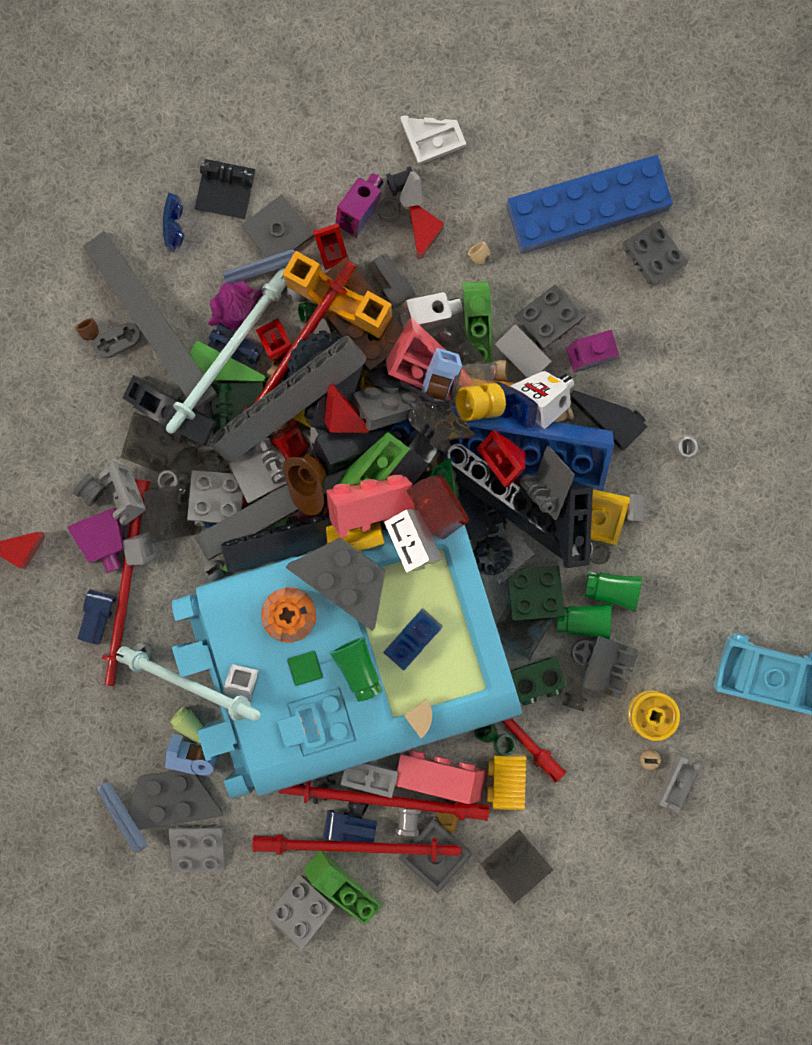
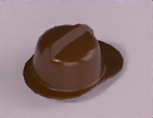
M313 453L300 458H288L283 464V472L293 503L304 514L311 516L319 514L325 504L322 489L326 480L324 466L315 458Z

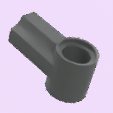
M386 253L375 258L368 265V268L382 287V293L390 300L393 309L416 295L404 275H400Z

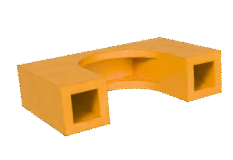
M295 251L282 274L285 283L289 289L319 305L330 288L326 283L329 277L322 272L319 263ZM345 288L348 293L346 295L338 294L328 310L380 339L392 317V304L367 291L365 296H362Z

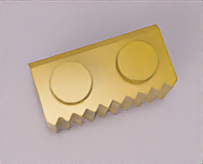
M493 754V760H488V776H493L492 786L487 787V802H492L493 809L525 810L526 756L519 754L508 756Z

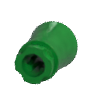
M589 572L584 597L595 598V601L613 604L636 612L642 576H622Z
M611 604L564 607L565 617H558L557 632L597 638L600 636L610 640Z
M365 637L352 640L329 653L341 670L358 702L373 698L383 691L379 683V676L369 654Z

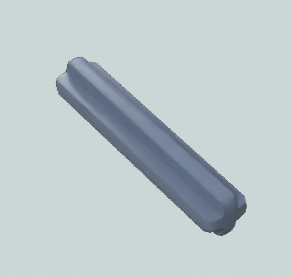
M288 250L225 271L223 273L225 282L234 284L238 281H244L286 267L295 251Z
M109 782L103 783L97 788L98 795L134 853L142 851L147 847V842Z

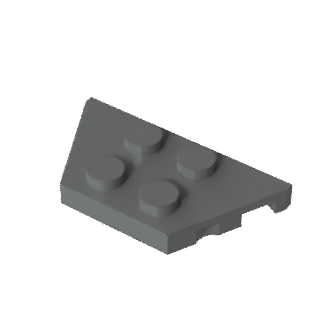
M377 386L366 388L363 391L353 393L351 402L354 408L358 410L360 418L367 420L366 428L370 431L444 407V402L438 401L436 404H433L403 387L385 388Z
M340 537L288 563L286 568L371 631L375 629L385 569Z
M176 770L139 776L128 810L129 815L139 830L223 816L222 809L216 804L210 792L199 780L197 774L194 775Z

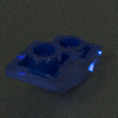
M168 192L163 212V238L166 248L174 253L175 248H180L184 240L182 227L179 223L174 222L175 219L179 220L181 218L183 205H181L182 201L178 195Z
M494 382L501 386L505 394L506 406L501 416L503 418L513 416L525 429L535 427L538 404L519 390L500 382Z
M422 607L383 653L404 671L442 629L443 625Z

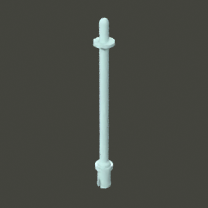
M284 268L278 269L268 284H264L261 299L184 403L175 402L173 407L177 412L166 426L168 433H175L185 418L190 420L195 418V414L192 411L193 407L269 304L280 300L281 292L287 286L284 278L281 279Z
M126 646L119 648L117 651L118 654L123 655V657L116 655L117 661L128 665L132 671L139 673L145 670L228 709L231 719L235 721H241L244 717L252 721H258L261 717L258 710L250 707V702L245 696L240 695L232 699L191 679L180 677V674L149 661L148 655L142 651H134Z

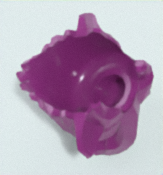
M238 281L234 284L230 282L224 283L220 286L219 293L210 300L212 318L208 321V325L214 326L221 323L228 329L238 330L257 304V299L263 295L262 288L255 290L250 288L244 281Z

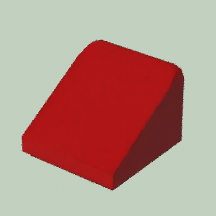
M297 425L286 426L269 439L286 459L298 457L309 448Z

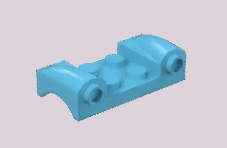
M734 633L733 637L727 636L713 684L716 691L812 715V652H810L809 656L803 655V657L755 646L752 642L748 641L749 637L743 634Z

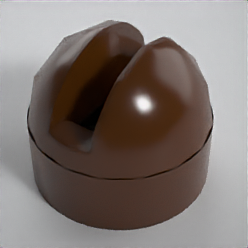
M93 318L86 319L76 326V331L84 340H93L99 334L98 325Z

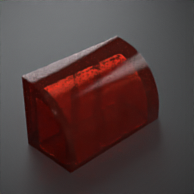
M441 475L423 479L406 490L433 536L445 539L470 521L445 478Z

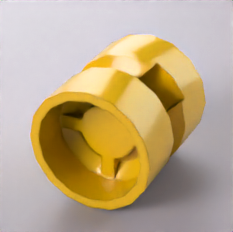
M488 383L479 386L461 387L456 393L455 403L457 413L462 420L474 421L484 417L487 419L501 416L505 410L506 399L500 385Z

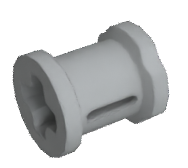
M398 808L400 820L399 827L396 828L395 833L404 836H418L417 822L418 814H421V810Z

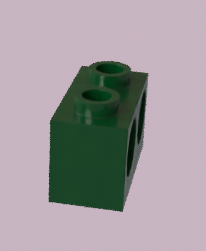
M556 656L510 670L518 699L522 706L537 702L536 697L546 694L547 698L562 693L561 689L567 687ZM546 671H553L556 675L554 683L546 685L542 681V676ZM521 679H528L531 682V688L526 693H521L517 689V684Z

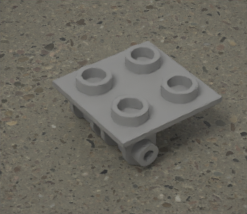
M264 438L254 448L229 463L248 504L287 485L283 472V464L286 460L268 438Z
M192 470L187 520L195 521L197 526H205L206 522L219 523L241 511L243 492L235 475L231 473Z
M216 824L215 826H206V828H203V825H200L199 828H196V825H192L191 828L180 827V825H176V828H169L173 872H225L223 850L224 827H219V824Z
M298 875L268 914V917L294 943L304 950L335 909L333 906L335 902L328 897L325 898L306 879Z

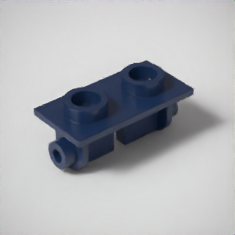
M218 325L217 329H213L209 336L210 342L208 346L221 353L235 333ZM244 338L230 358L254 370L265 348Z

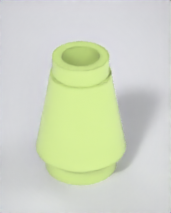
M183 706L169 722L173 725L172 728L200 744L197 730L202 728L203 725L191 709L187 710Z

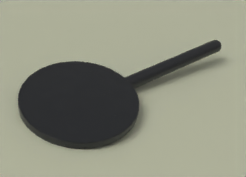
M387 367L375 368L367 373V380L373 385L385 388L403 387L433 404L438 402L437 399L407 384V382L389 375Z

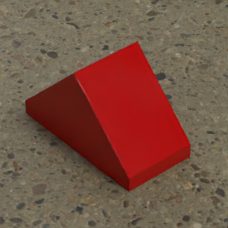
M419 205L409 206L417 258L421 259L444 229V223Z
M338 223L313 231L325 270L333 268L344 258L348 257Z
M277 318L256 329L273 364L281 362L292 346L281 322Z
M333 383L328 386L324 421L329 432L368 433L370 430L366 428V420L361 419L354 406Z
M493 430L477 447L481 456L504 487H509L525 469V451L496 430Z
M34 532L0 541V557L18 568L26 569L45 538L44 532Z

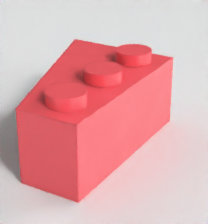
M410 317L386 359L388 374L422 389L426 372L436 348L445 349ZM463 366L459 374L455 375L446 398L447 401L456 404L455 399L458 390L471 384L467 370Z
M392 475L383 481H376L374 479L363 480L359 485L353 486L338 484L333 489L326 490L330 521L340 538L348 536V530L361 527V531L371 529V523L383 521L384 523L405 510H415L412 483L407 477L402 475Z
M410 750V754L400 755L395 786L466 804L483 800L488 769L475 767L474 764L467 762H450V758L435 756L434 758L425 757V752Z

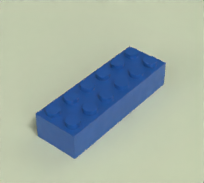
M657 154L508 198L506 207L520 254H524L666 212L673 205Z

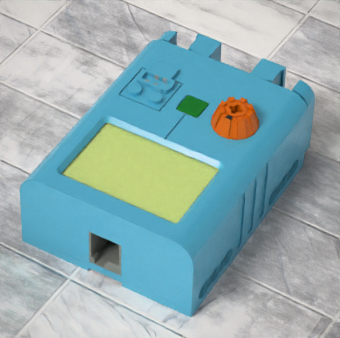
M459 508L458 510L452 509L450 512L443 510L424 518L442 557V560L437 563L425 565V569L406 572L387 528L382 529L383 545L360 551L385 569L376 626L373 631L286 568L288 563L303 556H294L197 586L196 594L172 600L175 621L189 619L196 639L195 642L172 647L180 677L208 669L214 690L224 695V685L231 664L259 670L250 707L258 710L261 714L258 721H252L246 717L241 721H235L231 719L228 709L219 705L222 718L211 721L197 730L206 761L212 760L216 755L230 752L235 770L224 780V784L231 799L251 794L254 789L259 796L270 794L344 771L369 761L373 762L385 758V756L402 753L417 746L434 743L522 715L515 685ZM365 637L369 654L379 676V683L383 691L373 698L358 702L341 670L329 653L352 640ZM427 698L432 710V722L428 732L420 738L404 715Z

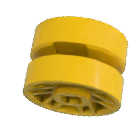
M647 690L637 694L631 700L627 711L628 721L632 729L642 737L652 741H660L670 737L676 731L680 722V712L675 701L669 696L654 690ZM653 710L657 712L655 720L649 718Z

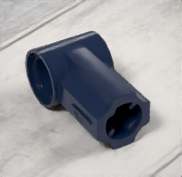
M91 589L87 592L83 604V611L85 613L77 639L87 643L101 644L107 619L112 615L110 611L112 602L116 601V596Z
M327 810L323 832L324 838L335 841H346L347 839L358 842H374L377 820L350 816L351 814L344 812L343 815L334 813V810Z

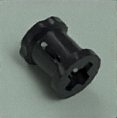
M410 166L406 168V171L394 175L386 174V180L393 197L403 190L410 172L413 171Z

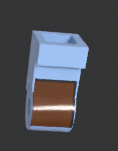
M436 348L426 372L422 392L432 396L439 402L446 400L454 377L459 374L462 367L459 354Z
M173 733L167 749L165 768L194 775H210L214 770L218 755L212 760L206 761L201 744L182 741V735Z

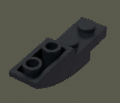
M135 375L132 376L123 396L124 400L134 405L133 408L164 426H167L177 412L173 407L175 402L184 403L182 400L173 398ZM193 408L192 411L195 414V418L193 420L185 418L176 432L206 446L217 422Z

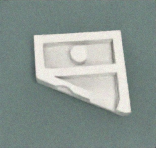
M409 116L400 117L418 166L466 147V142L457 120L444 119L439 121L435 118L426 117L424 119L409 118Z

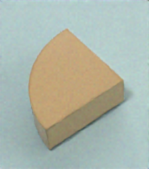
M427 698L404 715L420 738L428 732L432 722V710Z

